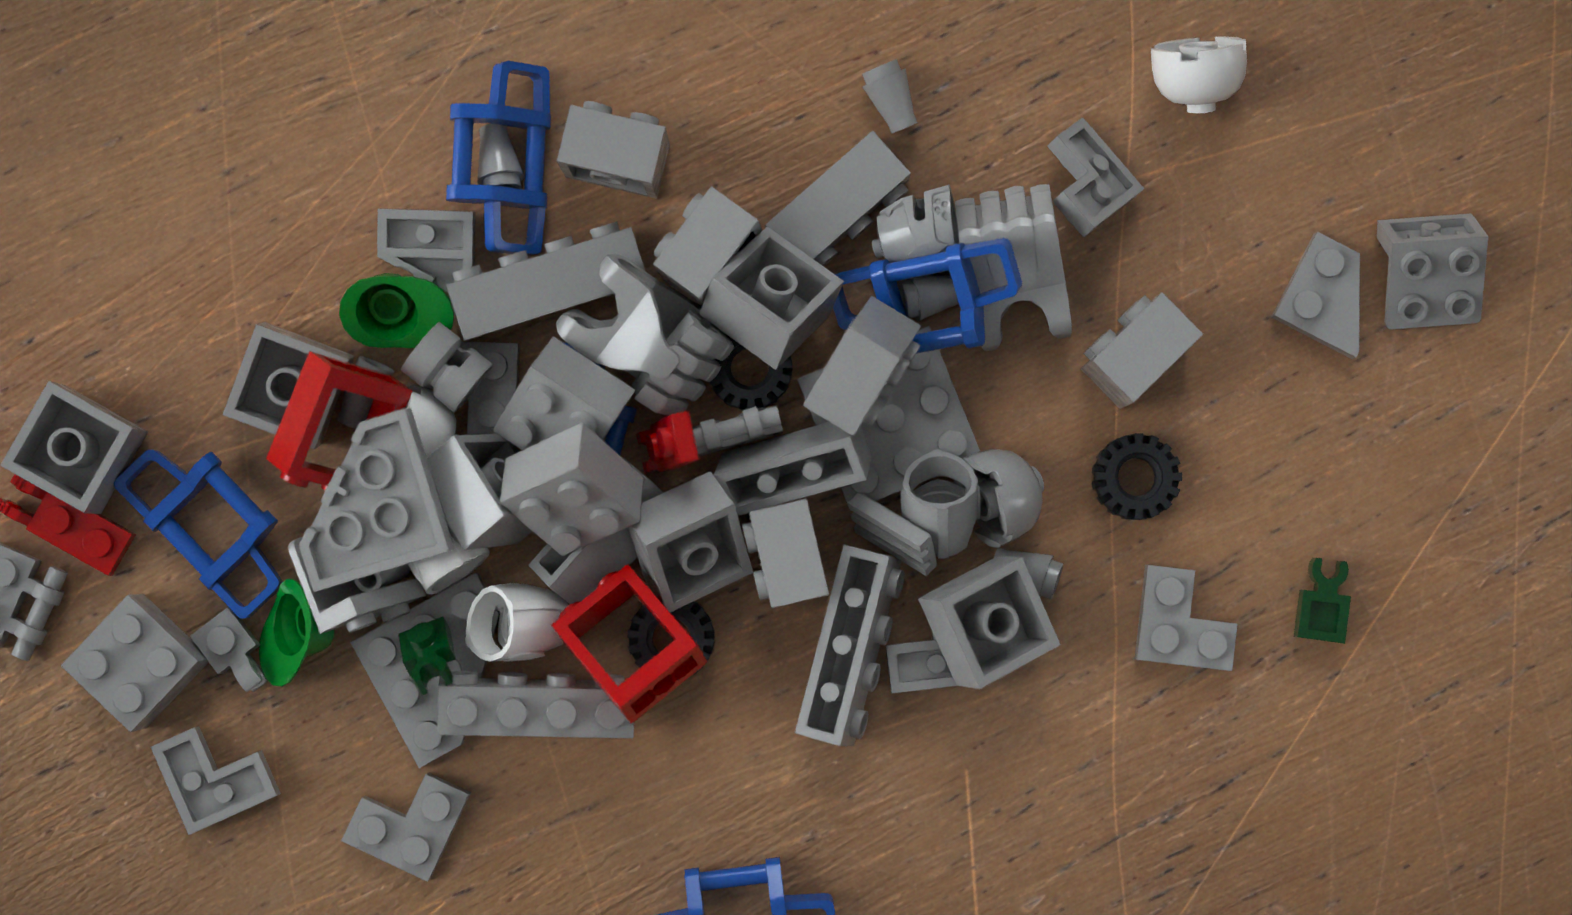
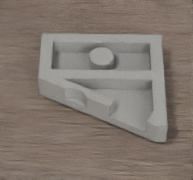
M378 209L377 257L396 267H401L412 273L414 277L427 279L447 292L445 285L455 282L452 273L475 266V211Z
M1319 232L1313 234L1271 318L1350 359L1356 358L1359 353L1360 253Z

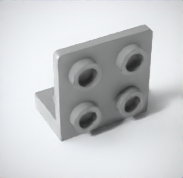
M1472 213L1377 221L1376 238L1389 257L1384 319L1388 329L1480 322L1488 235Z

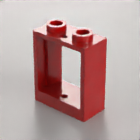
M309 351L266 459L282 471L280 478L284 481L304 488L308 487L309 482L321 484V488L326 491L336 469L307 462L305 458L333 389L337 388L374 399L366 420L406 408L413 390L391 375Z
M628 564L619 571H613L603 577L598 583L597 589L582 601L568 605L561 612L559 619L551 625L565 646L630 724H633L707 663L698 644ZM635 594L674 641L617 686L579 638Z

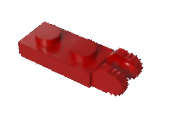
M689 411L670 414L650 425V430L636 434L638 445L644 444L647 446L650 458L642 463L644 474L676 470L699 460Z
M14 474L10 482L16 489L42 501L36 512L32 514L23 509L19 504L1 498L0 512L16 522L26 525V530L105 575L113 576L136 534L102 514L83 513Z

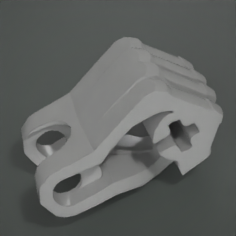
M1048 184L1031 187V196L1026 197L1024 186H1013L1004 190L1006 197L1004 201H1000L999 191H987L979 194L981 205H975L974 198H963L955 201L959 242L967 245L1000 238L1008 239L1012 244L1022 279V287L1015 296L984 305L985 343L981 346L984 351L996 350L1000 346L1003 338L1001 318L1011 304L1019 300L1031 301L1043 309L1048 320L1049 331L1053 336L1059 339L1071 337L1072 322L1050 185ZM992 253L970 257L980 293L1008 285L999 255Z
M609 254L600 264L599 275L601 281L615 293L618 315L613 319L598 320L588 316L579 309H571L563 313L557 320V332L565 342L592 362L617 370H625L634 376L636 380L631 386L635 389L636 396L634 399L653 412L667 416L684 412L688 407V402L685 398L695 401L702 395L706 386L701 379L710 382L717 376L721 366L715 358L721 361L726 359L732 352L734 344L723 331L699 315L702 306L658 281L627 258L618 254Z

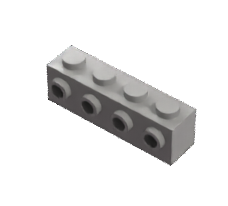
M614 222L591 229L592 239L574 245L572 236L544 244L547 253L528 259L526 250L499 258L501 268L482 273L479 264L452 273L455 282L445 286L463 340L465 341L613 294L614 292L601 281L599 275L600 264L607 255L618 254L645 271L632 228L620 230L618 223Z
M843 545L795 734L838 746H854L856 738L861 739L863 737L869 716L868 711L864 710L868 691L873 692L880 676L881 666L876 663L880 644L886 645L892 630L893 619L888 616L892 597H899L904 583L905 572L900 570L901 560Z
M452 671L453 682L446 686L442 677H439L437 735L634 738V723H629L595 680H576V675L568 673L547 674V679H527V674L520 672L498 673V678H478L477 672ZM608 674L617 686L624 682V676Z

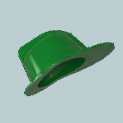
M383 273L358 280L347 288L340 300L339 316L345 331L354 340L365 346L377 348H415L438 322H441L451 330L454 321V310L450 299L444 291L429 280Z
M288 578L281 583L274 605L266 619L260 636V667L265 679L273 686L283 687L290 683L298 673L304 659L322 652L331 645L334 639L335 629L320 634L303 587L296 579Z

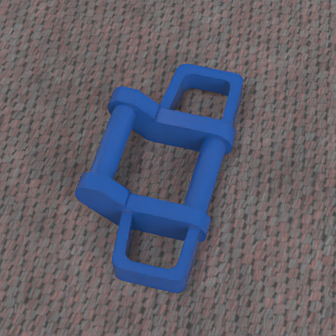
M504 61L493 67L489 104L455 103L450 105V120L454 121L452 183L447 185L446 201L484 203L486 249L491 252L514 254L526 250L527 256L539 254L542 250L545 210L547 209L548 194L543 192L545 135L546 130L551 129L550 73L543 66ZM509 73L528 76L532 79L533 110L505 106ZM474 123H490L527 129L524 189L495 185H471ZM501 206L529 209L525 245L508 243L502 239Z
M1006 238L967 245L964 243L947 246L945 252L893 263L884 259L871 262L869 266L835 274L844 281L843 285L871 278L876 298L907 317L897 281L949 270L961 309V325L916 334L912 341L921 345L916 354L964 344L967 348L983 346L985 343L984 305L1013 297L1022 287V279L1012 244ZM992 253L997 254L1001 258L1008 285L980 293L970 257ZM842 285L833 309L839 327L847 330L857 315L850 311Z
M146 450L114 481L115 489L144 517V523L153 532L159 530L201 574L199 580L208 590L213 589L239 618L252 617L278 592L283 582L259 548V545L266 539L278 523V520L269 510L263 512L221 469L222 461L213 452L204 455L186 473L160 451ZM157 462L181 481V483L152 510L132 489L131 483L149 464ZM208 483L249 525L241 537L216 561L173 518ZM251 555L266 576L268 584L247 606H244L222 581Z
M780 857L766 858V864L700 872L699 867L685 869L688 908L656 915H705L702 891L768 883L772 915H787V910L818 908L823 909L827 915H835L833 897L828 893L784 895Z

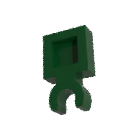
M1312 558L1308 566V574L1314 583L1313 591L1299 590L1293 637L1345 644L1351 596L1339 595L1338 586L1343 584L1348 576V564L1345 561H1337L1335 574L1331 578H1326L1321 572L1322 558Z
M444 616L429 622L416 624L411 629L398 633L403 664L421 695L428 693L427 683L434 677L441 676L446 686L452 684L453 674L447 663L456 660L451 630Z

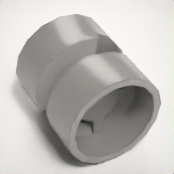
M438 322L415 347L403 364L401 371L421 387L432 385L434 387L433 396L455 413L480 385L493 364L473 348L463 350L461 348V338L441 322Z

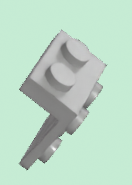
M303 537L293 540L288 545L291 559L320 634L347 626L348 632H354L376 623L375 617L379 616L382 617L383 622L399 618L411 612L408 606L409 603L426 596L418 579L408 580L387 587L384 586L369 592L360 590L355 580L313 592L299 547Z

